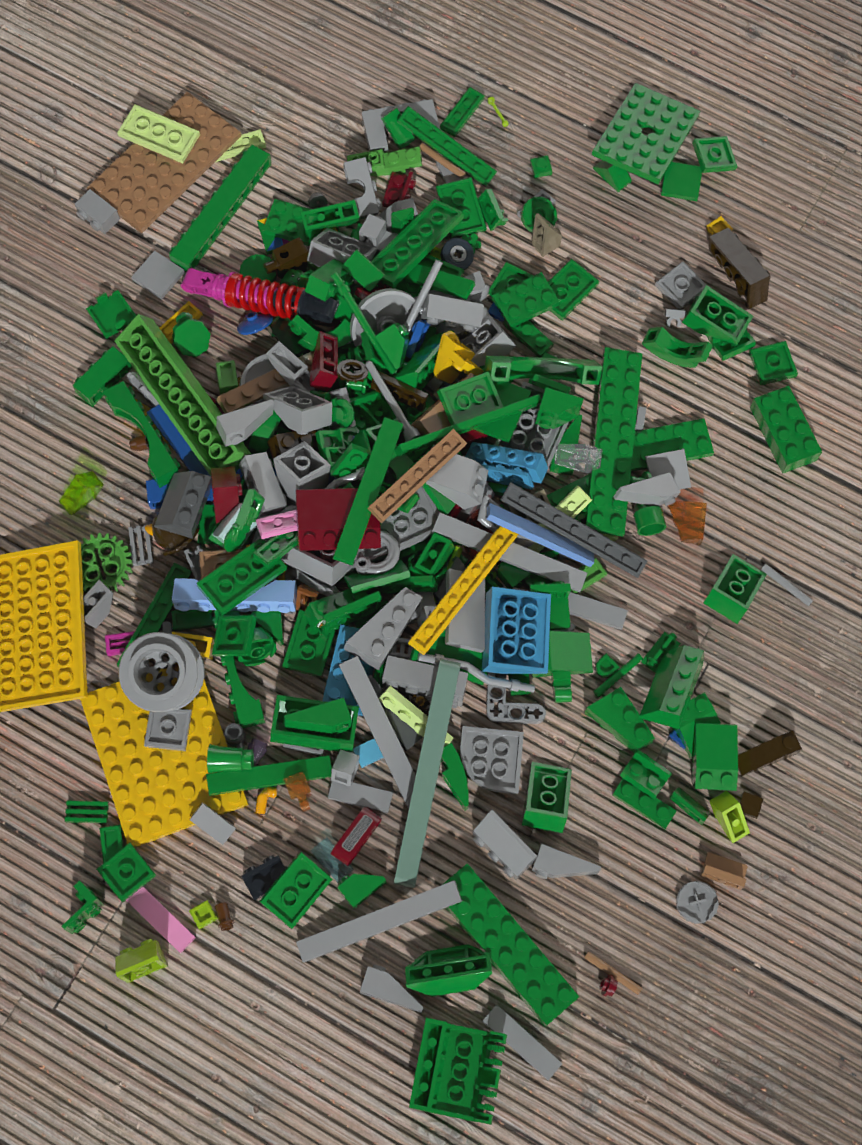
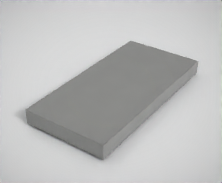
M450 568L446 571V593L461 576L462 571ZM485 579L446 627V645L480 653L485 650Z

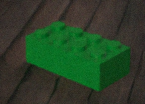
M790 386L753 399L750 409L782 474L819 459L822 450Z

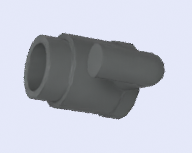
M235 723L228 725L224 731L226 742L231 747L244 748L243 743L245 742L246 734L243 728Z

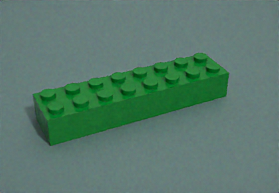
M467 863L442 884L455 881L462 902L447 907V910L480 950L490 953L491 963L543 1026L546 1027L574 1003L579 996Z

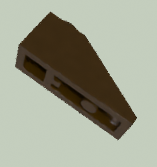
M794 730L739 754L738 770L741 777L797 755L802 750V747Z

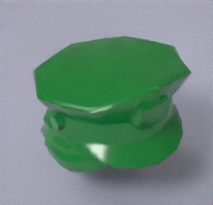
M182 312L176 317L177 324L172 328L174 345L183 355L198 357L208 350L211 334L203 322L193 319L190 313Z

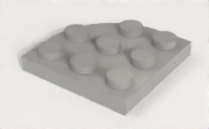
M462 726L460 756L467 775L484 789L494 792L518 794L524 732Z

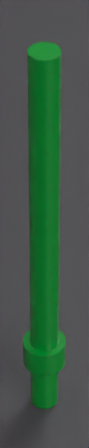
M338 272L332 274L331 277L338 287L337 291L340 296L346 300L389 373L394 375L398 371L376 340L374 331L350 294L349 286L344 284Z

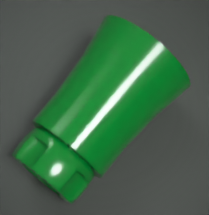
M209 744L207 752L208 773L253 769V750Z

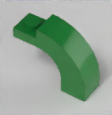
M296 315L288 323L291 327L290 329L293 333L302 337L298 344L315 352L319 331L313 329L299 315ZM346 319L341 321L333 331L326 333L338 338V349L352 340L350 322Z
M663 327L649 328L642 342L646 349L660 359L674 365L696 368L699 362H706L713 347L709 342L687 343L680 341L670 335Z
M274 410L273 414L253 432L248 444V450L251 454L266 452L268 455L269 447L267 441L275 436L282 422V419Z

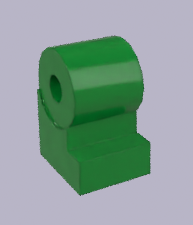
M552 672L551 682L555 703L572 702L571 672Z

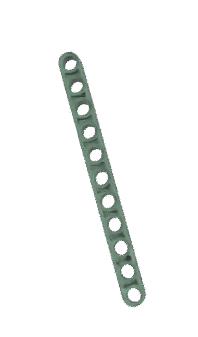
M440 659L394 879V884L415 888L461 663L443 659Z

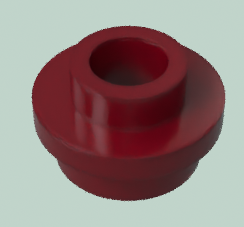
M609 975L607 978L604 977L599 986L602 996L606 997L608 995L612 997L614 995L618 981L613 976Z

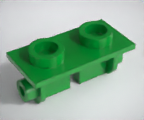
M664 631L641 663L656 673L664 651L679 647L681 644L676 640L677 636L674 633L667 634Z

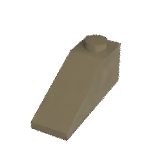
M538 213L535 215L532 245L544 257L561 245L562 234L558 228H554L548 220Z

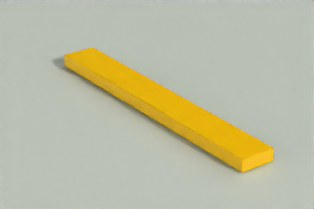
M499 526L409 640L408 644L422 655H425L519 534Z

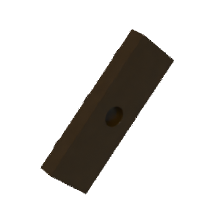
M378 371L395 400L423 412L428 398L427 393ZM372 378L371 388L381 393L380 389L378 388L377 384Z

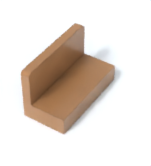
M708 852L700 876L741 890L746 883L745 875L748 866Z

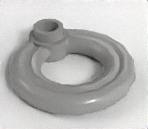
M381 530V542L388 548V555L382 562L372 563L365 557V549L358 550L354 563L359 574H382L395 566L399 560L400 547L392 534ZM361 562L366 563L365 566H359Z

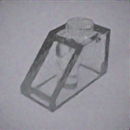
M587 444L556 445L554 464L589 474L592 470L595 471L601 467L602 449Z

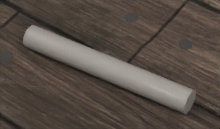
M765 564L761 570L808 607L813 602L810 597L770 566Z

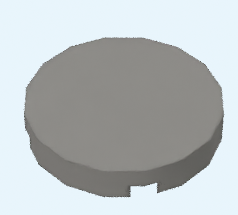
M702 881L689 882L678 891L676 908L680 916L686 921L694 924L705 923L717 913L719 906L715 890L708 883Z

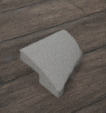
M129 372L127 377L130 383L144 395L146 401L153 408L159 405L136 372Z

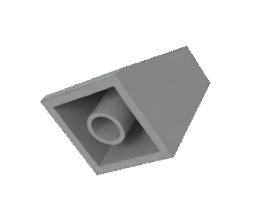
M305 441L274 458L277 477L282 494L286 497L287 506L296 505V490L325 489L328 486L331 465Z

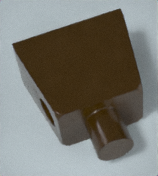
M300 237L274 249L272 251V261L264 263V269L267 274L276 271L281 279L288 270L293 269L306 272L308 251Z

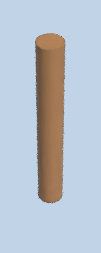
M422 142L420 144V149L461 179L465 177L466 172Z
M590 951L587 952L584 957L586 960L606 974L613 976L619 983L639 995L642 990L641 986Z

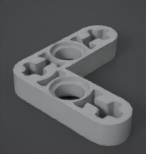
M488 672V676L495 677L494 673ZM500 674L499 678L506 679V674ZM487 684L486 713L490 721L520 724H540L544 721L546 710L542 705L506 703V688ZM496 687L502 690V695L497 698L491 695V690ZM502 701V704L498 703V711L501 713L498 714V717H494V714L490 713V711L494 710V702ZM513 708H518L521 710L522 715L519 718H513L510 711ZM525 709H528V713H534V710L537 709L542 714L539 715L538 719H535L534 715L529 714L527 716L528 719H524Z

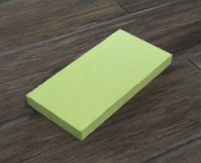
M134 104L117 132L121 138L180 163H184L200 136L198 130Z

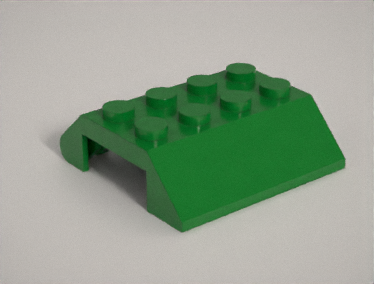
M426 1018L409 1108L492 1125L493 1115L483 1113V1111L494 1112L495 1107L491 1104L481 1103L483 1095L490 1098L497 1097V1092L487 1089H498L501 1070L491 1067L492 1065L502 1066L503 1061L495 1058L490 1059L491 1051L504 1053L505 1047L495 1044H506L507 1034L494 1031L487 1032Z

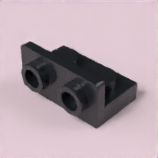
M271 855L262 861V865L249 867L244 871V875L241 876L254 901L262 898L286 869L279 855L276 857Z

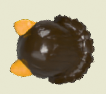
M158 514L154 517L152 524L145 526L146 532L152 535L161 547L166 549L163 552L164 556L182 550L183 547H186L195 538L200 530V525L198 524L192 539L155 528L154 525Z

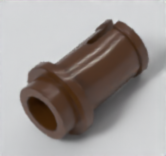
M223 902L215 905L219 920L218 928H221V931L232 929L235 922L231 919L228 903Z

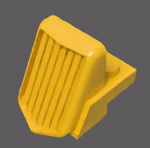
M450 330L443 333L433 371L437 378L451 384L462 371L467 375L472 373L478 376L483 373V370L471 361L475 353L461 343L453 331Z

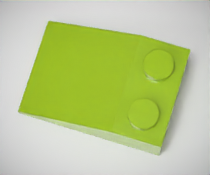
M148 939L141 942V946L132 949V947L120 951L121 955L115 957L116 976L129 983L167 967L168 965L160 943L157 940Z

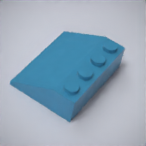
M492 587L486 593L485 650L483 651L482 672L499 674L548 673L551 594Z

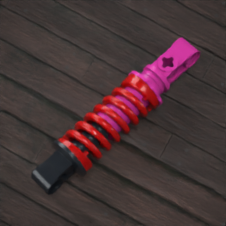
M189 268L180 285L188 293L213 297L219 301L222 300L224 306L229 308H243L247 311L252 310L253 312L270 314L275 317L279 316L284 319L289 318L290 320L299 315L306 323L310 319L332 323L339 307V303L336 300L329 298L323 301L305 292L306 288L304 287L301 288L294 285L289 287L285 283L280 285L275 281L270 283L266 279L261 281L260 278L243 277V275L236 272H230L226 276L224 274L216 275Z

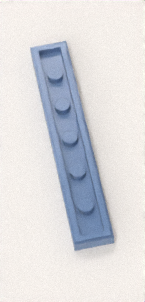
M492 503L487 506L488 521L588 567L594 564V553L575 542Z

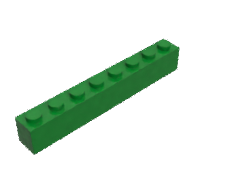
M252 144L248 150L246 149L243 152L240 161L233 165L228 177H224L221 186L213 192L210 201L202 207L199 216L192 220L190 228L181 235L178 244L171 248L169 256L173 263L184 269L185 272L189 268L195 269L271 166L269 153Z

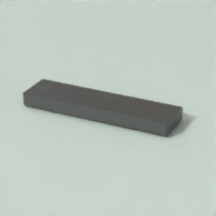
M370 674L368 678L379 699L384 690ZM381 703L405 751L423 738Z

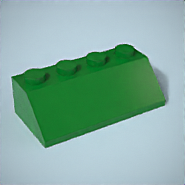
M443 333L431 336L427 342L424 341L419 351L413 353L408 363L405 362L400 373H396L393 378L422 391L435 376L433 371Z
M682 645L664 651L639 718L680 729L703 666L704 650Z
M277 695L270 742L340 752V750L352 752L359 706L347 705L352 718L351 727L347 731L342 733H325L285 727L284 715L327 702Z

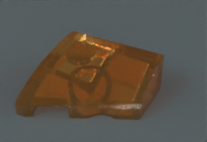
M675 501L673 504L668 505L667 508L670 509L673 516V523L679 531L678 535L681 542L701 545L704 538L707 503Z

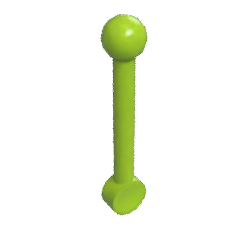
M489 97L488 104L492 105L502 121V126L507 127L509 122L504 119L496 106L495 98Z

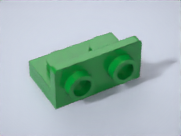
M637 750L620 776L652 799H655L672 773L651 759L647 754Z

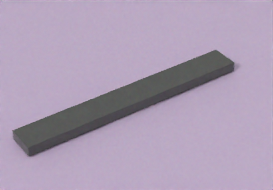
M511 482L500 499L636 578H639L648 562Z

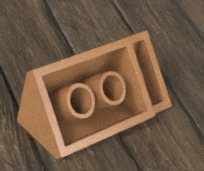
M470 373L456 383L467 380L474 376L472 373ZM440 398L411 424V426L418 429L421 436L451 426Z

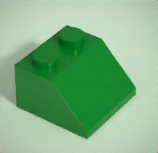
M394 323L375 336L396 370L403 367L409 343V337L407 336L409 331L404 324L400 325V323Z
M545 388L535 424L544 429H555L578 418L584 398Z

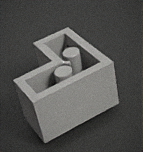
M369 214L359 231V241L377 247L374 255L376 257L398 234L386 231V221L383 218Z

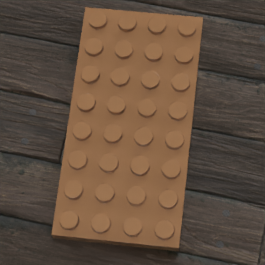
M188 92L162 115L200 132L199 138L184 163L133 143L87 187V190L91 189L114 207L118 215L141 234L241 137L239 130Z

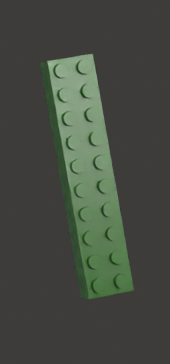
M138 314L115 339V343L211 476V468L235 466L236 472L240 468L239 464L244 456L252 454L243 442L225 446L216 429L217 416L222 415V413L152 318Z

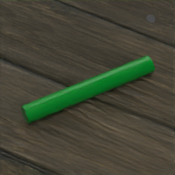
M637 653L594 690L593 693L599 698L641 662L643 657Z

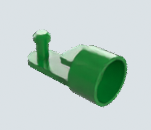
M644 471L641 477L635 478V476H630V484L652 478V475L649 471ZM636 503L633 516L639 535L651 536L666 529V522L661 507Z

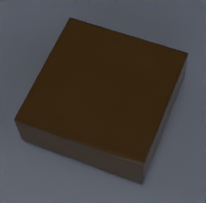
M744 791L740 800L743 814L757 819L764 798Z

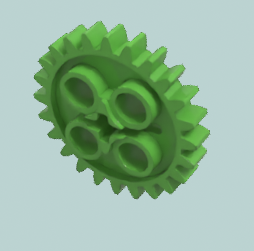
M98 533V537L94 538L90 534V540L88 541L86 538H83L84 544H81L83 591L88 593L96 582L100 580L110 590L113 588L118 592L117 585L124 587L123 579L129 580L130 578L127 573L133 572L128 567L133 565V561L130 560L132 554L128 552V546H124L123 540L118 541L117 536L110 539V535L107 533L103 538L101 533ZM95 549H98L99 557L102 561V567L106 575V580H103L102 572L99 568V562L95 554ZM106 550H112L109 555H103ZM87 556H93L90 561H84ZM111 568H117L116 572L108 573ZM92 574H98L95 579H89Z

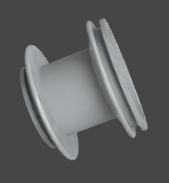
M164 632L145 634L134 640L121 657L119 664L120 685L127 698L144 710L152 712L178 710L193 701L203 685V659L196 647L179 635ZM165 653H167L170 657L169 661L167 662L163 660V655ZM152 658L156 661L154 667L149 666V660ZM176 663L179 666L178 672L174 669ZM161 668H162V669H166V668H167V670H166V673L168 674L167 676H162V677H161V675H162V671H160ZM149 673L153 675L151 682L146 680V675ZM176 677L177 682L173 686L171 681ZM159 683H163L165 686L161 692L157 689Z

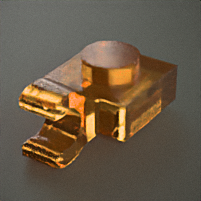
M303 771L283 779L291 800L297 798L302 811L309 810L310 806L305 794L311 791Z

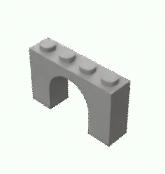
M433 99L363 111L362 124L368 150L382 149L384 153L388 152L385 134L387 128L381 117L394 108H398L402 115L409 106L440 129Z

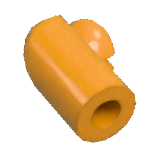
M265 787L257 797L255 813L265 814L267 800L269 797L275 798L277 796L276 787Z

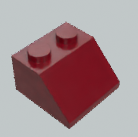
M235 466L211 468L216 523H220L239 504L238 496H242L240 474H236Z

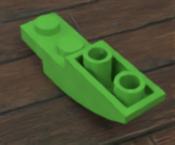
M420 146L387 153L380 149L347 155V162L366 157V161L370 162L372 168L370 176L391 175L392 172L404 174L406 169L422 166Z

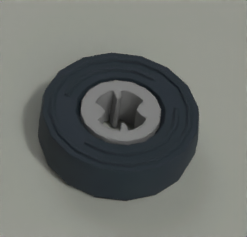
M453 238L442 247L440 256L442 261L466 270L473 262L474 251L467 241ZM455 252H457V254L460 253L461 256L459 259L457 258L458 256H454Z

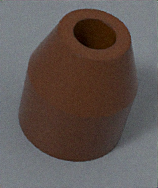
M145 435L136 436L129 441L131 450H149V442Z

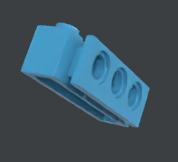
M472 442L465 456L475 460L489 470L486 481L509 485L511 482L516 486L531 490L534 488L532 482L542 483L548 470L545 458L541 453Z

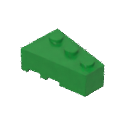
M622 687L591 704L585 710V714L588 717L594 719L603 729L614 735L618 741L634 754L637 750L641 751L652 744L655 739L644 720L639 718L640 714Z

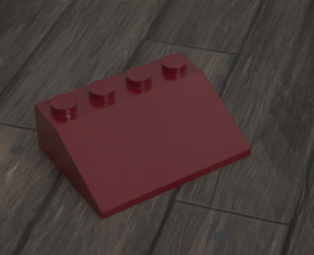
M358 488L296 490L298 551L336 550ZM373 514L370 516L359 549L381 548L380 521Z

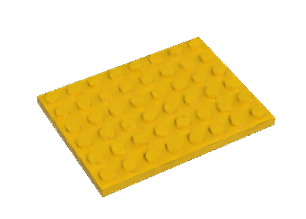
M76 540L1 554L0 712L88 698L81 542Z
M178 663L174 667L177 672L179 671ZM161 668V670H160V671H162L161 677L168 675V674L166 673L167 668H166V669H162V668ZM151 673L147 674L146 680L151 682L153 675ZM176 677L171 681L173 686L177 682ZM205 680L194 700L180 708L192 710L186 751L144 746L150 711L144 710L132 703L124 694L120 681L87 693L88 698L80 699L127 844L131 843L135 848L194 826L195 824L190 821V818L202 803L206 804L220 816L248 806L244 791L209 796L206 774H210L207 770L209 744L228 747ZM159 683L157 686L160 692L165 688L163 683Z

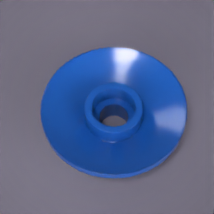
M250 312L238 324L237 331L242 335L257 333L271 324L273 316L262 314L261 312Z

